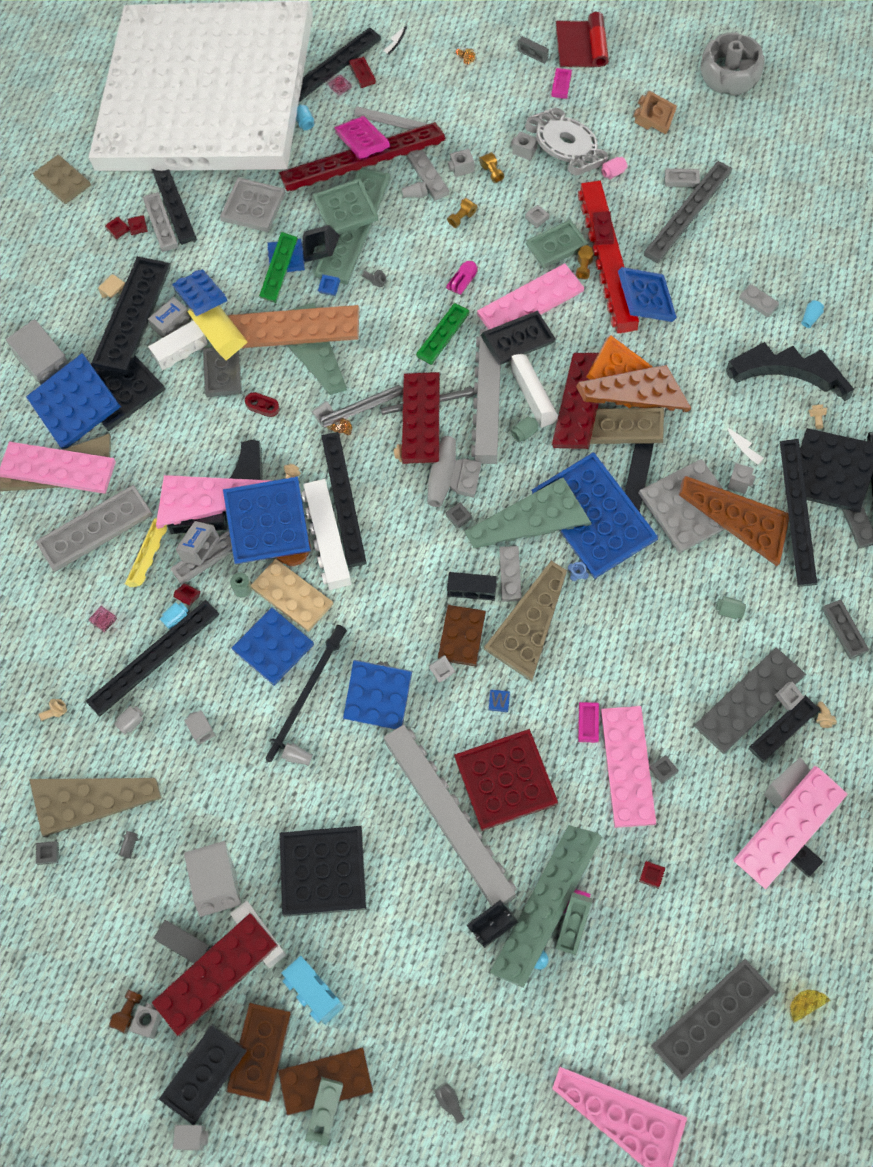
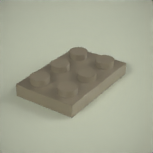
M59 154L33 172L34 177L65 205L91 186L90 182Z

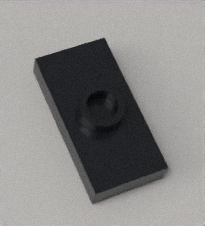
M806 845L791 860L808 878L824 862Z

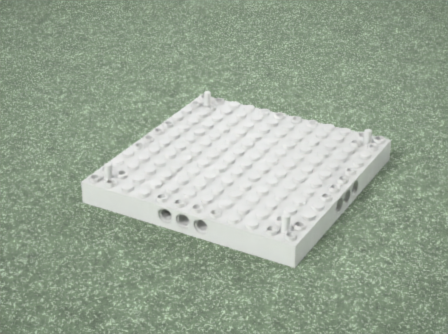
M310 1L124 5L89 154V160L95 171L288 169L313 18Z

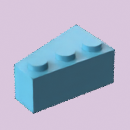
M299 956L282 972V975L285 977L282 980L289 990L294 988L298 992L296 998L304 1007L308 1004L313 1010L310 1015L317 1023L322 1021L326 1025L344 1008L341 1001L302 956Z

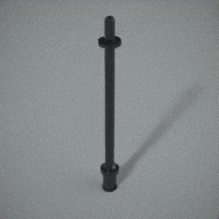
M337 624L331 637L327 638L325 642L327 648L276 739L271 738L269 740L272 746L265 758L267 762L273 761L279 748L285 749L283 741L333 651L339 650L340 642L347 632L345 627Z

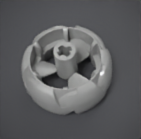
M735 32L724 33L715 40H711L705 47L700 70L705 83L712 90L718 93L739 95L748 92L758 83L763 73L765 58L761 46L752 37ZM726 57L725 66L720 67L715 63L717 59Z

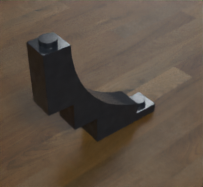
M763 342L729 360L726 369L728 377L733 378L736 383L761 375L790 376L809 382L824 392L834 388L836 395L841 397L844 402L851 398L854 391L851 384L822 349L806 358H803L794 346L775 355L769 346Z
M260 440L241 442L239 460L230 479L263 480ZM222 511L221 514L196 520L189 519L181 521L180 524L176 525L174 523L167 525L171 534L187 533L194 521L213 525L216 531L227 530V513Z

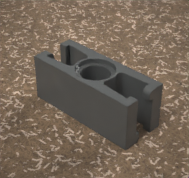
M164 920L154 936L157 942L192 963H195L211 949L206 943L167 920Z

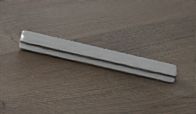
M356 107L354 113L356 117L365 116L368 120L409 130L427 125V123L362 107Z

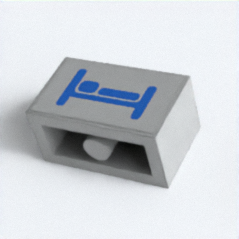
M173 297L150 316L148 321L151 329L164 338L178 330L182 325H186L191 317L187 312L188 308Z
M194 521L178 544L176 551L183 562L201 566L220 537L213 525Z

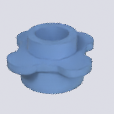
M583 562L569 564L568 570L571 573L570 579L572 581H577L578 579L585 580L589 577Z

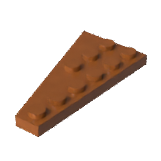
M688 476L683 478L679 496L775 566L780 564L789 522L787 512Z

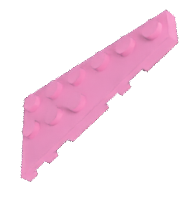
M164 475L156 527L159 529L163 528L164 525L172 523L176 525L180 524L181 521L189 519L196 520L221 514L222 511H226L223 489L271 480Z
M559 1067L552 1090L643 1167H673L687 1117Z

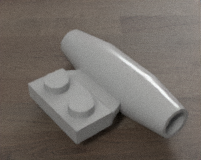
M442 437L439 443V462L432 463L428 480L427 503L433 507L442 506L449 488L455 491L456 494L474 498L482 463L465 458L456 460V440L453 437Z

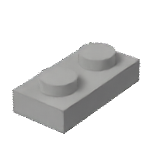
M665 169V187H697L700 183L699 169Z
M752 284L739 297L740 300L767 318L779 305V302Z

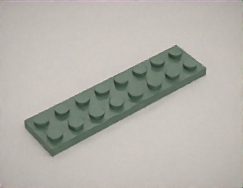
M362 167L361 170L356 172L353 181L361 179L377 212L390 182L391 174ZM373 223L339 234L340 237L333 255L319 260L314 272L315 277L322 278V275L338 277L341 284L348 285Z
M568 825L517 921L519 923L514 926L490 971L491 974L524 988L564 912L572 892L575 891L602 839L600 834Z

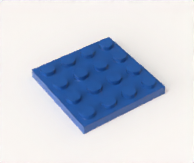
M83 353L26 396L62 450L70 447L121 407Z
M298 476L223 489L234 563L236 565L311 552Z

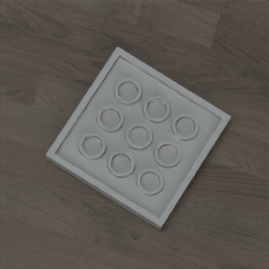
M702 459L639 490L638 493L678 553L725 530V528L679 496L682 480L685 476L723 489Z

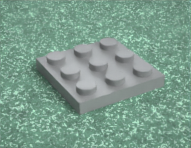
M237 178L220 215V219L223 222L269 232L286 194L285 189Z

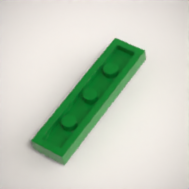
M284 232L280 233L259 295L261 299L274 303L277 302L298 241L297 236Z
M454 303L416 353L417 358L432 365L469 316V310Z

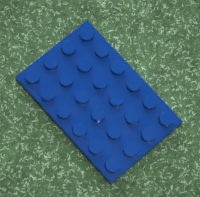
M594 452L531 490L533 494L561 478L565 479L591 521V525L574 527V529H562L559 531L594 579L658 540L656 533Z

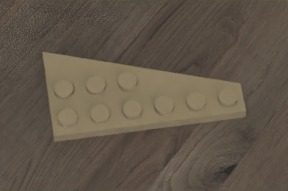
M552 560L484 646L485 651L531 682L533 681L567 574L566 569Z
M156 778L29 779L43 837L162 799Z

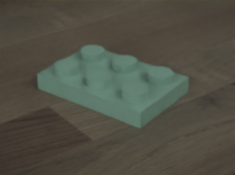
M571 219L526 240V245L543 269L578 253L582 246L589 244Z

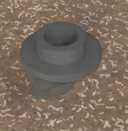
M382 270L375 271L374 275L367 271H364L362 277L369 280L373 286L383 287L386 282V275Z

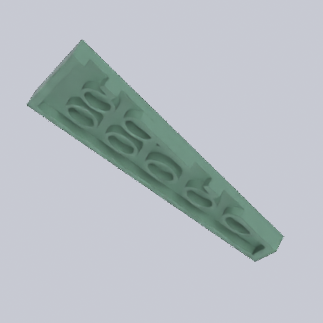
M315 302L290 310L312 309L317 307L315 305ZM330 342L287 345L306 366L308 371L315 376L329 395L347 390Z

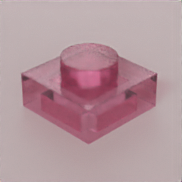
M342 75L328 83L329 88L338 96L352 88L351 83Z
M100 606L88 620L105 633L117 618L103 606Z

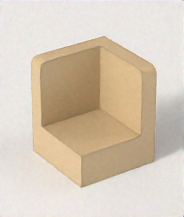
M111 274L98 289L104 299L107 296L112 298L117 292L121 294L125 282Z

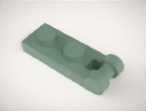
M321 1078L305 1141L320 1142L322 1146H327L343 1087L342 1082ZM315 1127H324L323 1133L316 1132Z

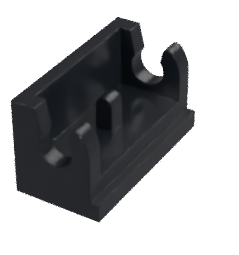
M499 900L468 923L467 927L476 936L475 939L485 948L519 922L509 907L502 900Z

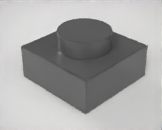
M461 502L446 512V517L457 529L472 519V515Z
M667 755L649 767L661 784L672 778L679 771Z
M57 841L36 843L37 865L59 863V843Z

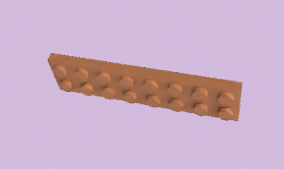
M358 305L227 315L247 340V343L242 348L358 340L360 308Z

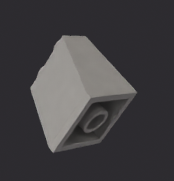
M35 319L6 339L16 359L40 385L68 364L63 352Z
M798 758L770 784L764 796L778 809L811 770L801 758Z
M225 841L184 853L193 900L200 917L241 905L236 870Z

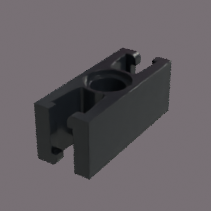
M449 572L447 597L495 601L497 576Z

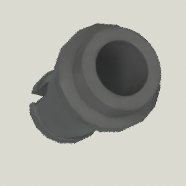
M126 831V834L122 836L124 840L118 855L131 859L135 843L139 839L137 838L138 834Z

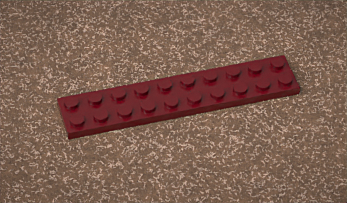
M433 122L386 137L390 147L382 152L373 153L367 158L359 159L349 149L281 171L279 176L287 192L296 191L300 187L312 186L316 182L327 181L337 175L343 176L347 172L358 171L362 167L373 166L384 160L389 161L396 156L407 155L415 150H423L430 145H439L441 142L446 141L445 134L437 123Z

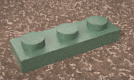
M572 892L556 949L573 955L577 954L592 905V898Z

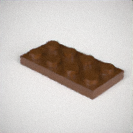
M249 1003L239 1041L248 1050L232 1071L226 1092L266 1102L271 1101L292 1012Z
M363 1047L278 1070L287 1116L313 1109L322 1077L343 1083L339 1102L374 1093Z

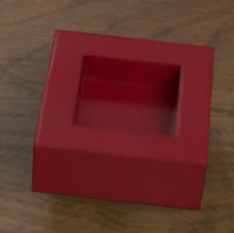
M144 215L127 219L131 236L148 232Z
M119 216L105 225L106 230L116 240L130 231L129 227Z
M184 583L175 590L173 597L190 606L199 598L201 591Z
M645 861L639 882L659 889L666 868Z

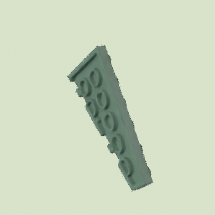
M561 478L464 532L473 548L495 545L498 542H510L518 538H530L554 533L557 530H569L582 525L589 526L591 521L565 479Z

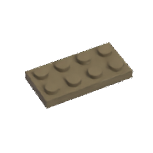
M664 408L597 409L590 444L663 443Z

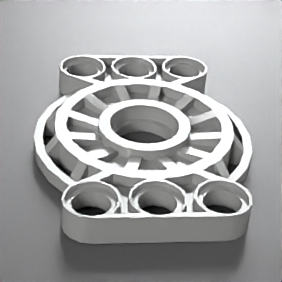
M552 108L527 118L525 129L531 133H536L539 145L549 155L559 160L570 162L567 169L571 174L580 175L601 167L606 163L608 154L604 150L597 149L598 143L593 132L584 124L564 117L565 112L562 109ZM560 138H567L573 143H566Z

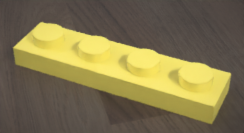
M157 518L153 520L125 582V585L129 587H137L143 584L147 569L153 563L152 558L160 547L159 542L167 531V525L157 529Z

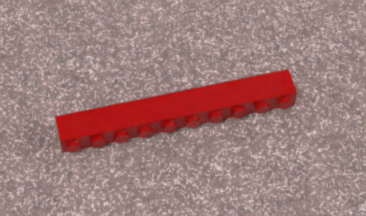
M598 180L581 183L578 199L582 201V214L586 215L585 226L590 230L588 233L589 241L593 242V256L597 257L596 268L601 272L599 275L600 283L604 284L605 287L603 288L604 298L608 299V313L612 314V328L616 329L617 334L637 331L639 319L638 316L630 315L618 270L624 267L613 223L614 243L596 245L593 212L609 211L602 182Z

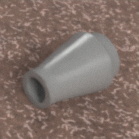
M419 181L402 188L404 198H424V196L428 195L426 182Z
M287 743L281 758L286 759V762L309 766L313 754L308 753L294 743Z

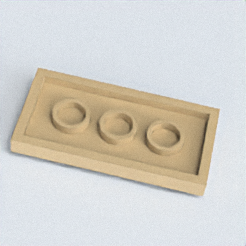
M277 559L251 584L252 590L307 632L314 627L333 605V601Z

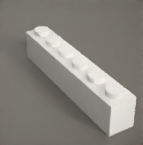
M322 479L303 484L305 491H302L303 501L308 502L309 505L305 509L308 519L312 518L313 523L309 524L312 535L316 534L317 540H313L315 550L320 551L321 554L317 558L320 568L324 567L325 573L321 574L324 585L328 584L329 590L351 585V580L326 480Z

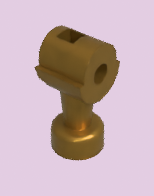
M493 152L479 157L482 168L484 170L488 169L491 172L490 177L493 183H498L504 179L503 171L496 167L497 159Z
M468 198L462 199L460 210L447 218L448 223L452 227L457 228L461 224V219L464 216L472 217L478 206Z
M588 245L582 246L580 251H578V262L580 263V267L576 270V277L578 279L586 280L590 276L588 265L593 261L594 252H592V248Z

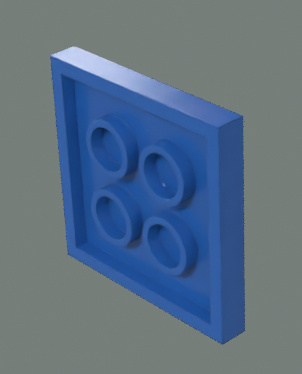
M621 267L618 270L630 315L670 322L677 318L663 274Z
M271 607L232 647V650L275 686L314 646V642Z
M353 660L343 719L392 729L402 726L413 671Z

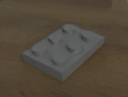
M214 347L203 348L206 398L242 394L239 350L226 361Z

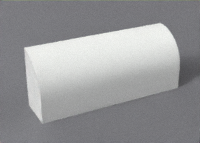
M523 354L513 355L511 372L540 428L556 423L558 414L529 359Z

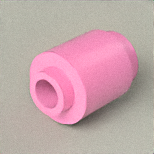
M623 157L613 158L602 165V175L605 178L612 179L624 173L627 169V162Z

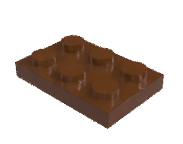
M448 605L438 659L445 655L450 663L476 667L486 615L485 610Z

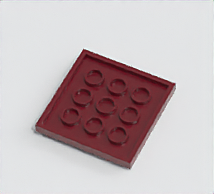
M530 729L454 754L481 832L556 806L559 803Z

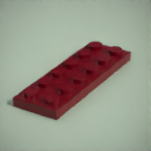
M573 353L553 436V448L589 449L599 403L585 402L576 386L579 382L590 380L586 376L599 353Z
M440 372L404 373L402 464L439 462Z
M249 913L151 1003L174 1033L180 1037L279 945L254 915Z

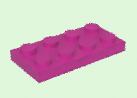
M365 116L334 127L335 133L359 159L367 158L373 153L382 152L390 147L389 141Z

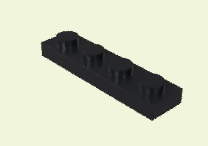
M805 695L792 710H788L748 749L764 763L819 712L820 708Z

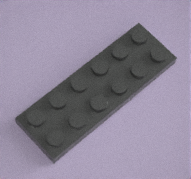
M776 647L710 709L694 727L722 754H725L780 701L775 694L788 682H793L796 685L806 673Z
M744 959L650 1047L674 1075L682 1081L774 995L776 991Z

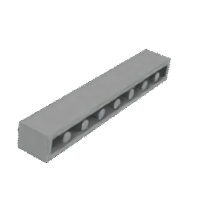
M480 329V335L487 330ZM476 336V347H479V352H476L475 362H479V367H475V378H478V382H474V393H477V398H474L473 408L477 409V414H473V425H476V430H472V441H475V446H472L471 457H475V461L482 464H497L500 365L496 362L481 336Z

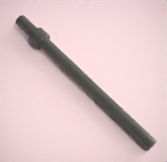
M471 386L465 387L464 390L440 395V402L462 397L470 398L474 397L473 395L477 393H474V388ZM403 403L380 408L381 414L386 415L403 411Z

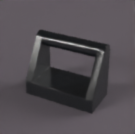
M330 225L304 231L302 236L304 261L310 262L332 256L340 235ZM325 244L324 251L313 253L315 247Z

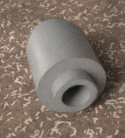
M129 706L116 718L117 721L114 725L126 735L128 732L131 733L144 720L141 717L144 713L137 706L134 708Z

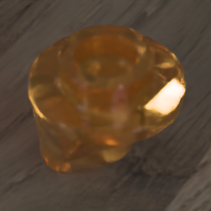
M466 48L465 52L461 49L456 50V54L464 59L465 64L470 65L471 62L475 61L476 53L473 48Z
M344 418L340 419L338 425L332 424L327 426V429L343 433L347 436L351 435L353 429L350 421Z

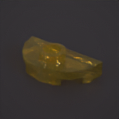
M807 989L798 993L792 999L790 1005V1017L793 1024L831 1000L824 993L816 990Z

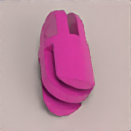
M474 261L464 262L446 285V288L461 295L478 272L476 263Z

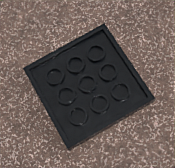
M134 356L127 374L94 368L121 405L119 409L101 422L107 431H110L166 390L164 385L136 356Z
M807 428L800 446L806 499L860 513L873 475V443Z
M362 826L279 833L283 917L367 910Z

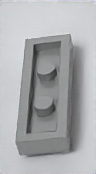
M519 546L500 547L502 602L520 601Z

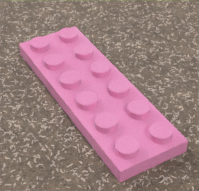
M563 264L477 310V315L488 329H492L535 311H539L541 315L584 292V286L568 266Z
M9 442L0 466V477L106 494L116 461L110 457Z
M641 706L601 709L614 827L656 825Z
M814 766L733 861L764 889H767L848 794L819 767Z

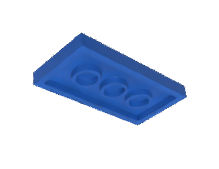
M203 269L196 270L191 275L180 278L172 284L174 290L195 316L201 315L228 301L225 294Z

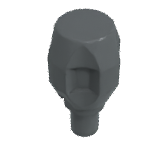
M444 1083L436 1088L434 1093L440 1106L447 1113L449 1112L450 1115H453L458 1124L462 1122L465 1118L460 1111L458 1096L448 1083Z

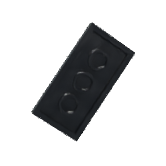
M539 311L484 331L480 335L498 365L511 361L513 355H526L550 345L556 340Z
M211 1024L158 1100L190 1124L195 1125L248 1049L217 1026Z

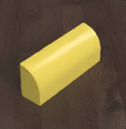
M220 306L198 316H195L191 310L187 311L216 351L226 361L247 343V340Z

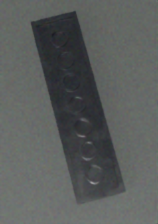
M139 256L136 257L92 360L94 368L123 374L128 373L149 322L148 318L152 315L170 271V263Z

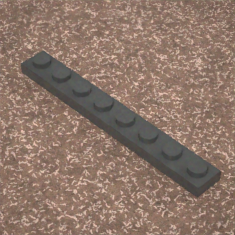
M720 161L715 163L644 251L645 257L659 264L731 174V167Z

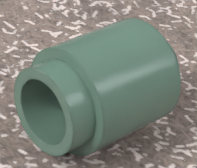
M527 416L513 427L511 434L517 442L525 441L538 431L539 424L535 418Z
M237 573L232 576L230 585L234 594L240 598L247 597L252 591L248 576L244 573Z
M723 596L722 599H718L715 610H718L719 615L733 619H742L746 604L740 600Z

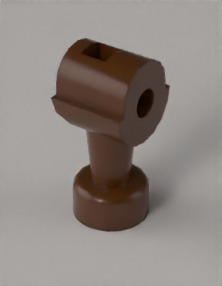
M129 989L125 994L127 999L125 1005L120 1012L112 1016L109 1023L110 1028H114L123 1034H126L132 1025L134 1016L131 1013L135 1003L140 1004L143 998L142 995Z

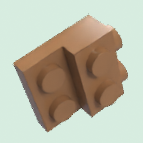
M649 90L638 101L640 107H637L633 114V117H635L634 123L647 130L653 127L666 134L669 131L677 105Z

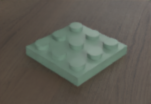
M361 179L313 194V199L325 226L330 225L338 234L379 221L377 212Z

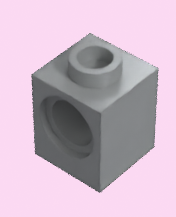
M519 132L517 137H514L511 142V147H513L512 154L531 160L537 150L538 141L536 137Z
M470 149L450 154L448 166L449 170L454 172L455 177L474 172V159Z
M202 710L191 713L184 720L197 745L216 736Z
M146 1003L145 1007L138 1005L129 1031L154 1039L162 1016L152 1004ZM146 1015H151V1023L144 1026L143 1018Z
M175 1125L173 1149L204 1151V1145L208 1144V1131H205L204 1126Z

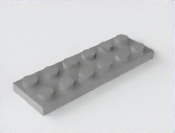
M132 485L35 542L52 570L56 572L153 516L135 486Z

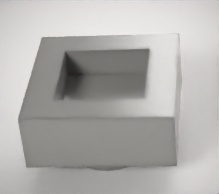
M537 204L525 214V218L538 228L549 219V214Z
M325 401L311 412L320 426L323 427L320 418L334 412L328 401Z
M445 655L428 665L439 683L455 673L454 668Z
M788 682L775 694L786 710H792L804 698L793 682Z

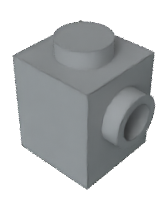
M735 463L727 489L746 494L748 486L752 487L755 476L752 475L754 468Z

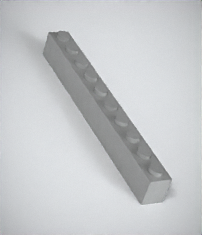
M402 725L384 736L386 746L489 904L492 906L499 900L507 904L515 899V891L517 889L511 880L507 881L503 875L505 873L504 868L499 862L495 863L492 858L494 854L488 845L484 846L481 842L482 836L478 829L471 827L469 823L471 821L466 811L462 812L458 807L460 803L454 794L450 795L447 788L449 786L443 777L439 778L436 774L438 770L432 761L428 762L426 759L427 753L422 745L418 746L415 742L416 736L411 729L407 730L405 725Z

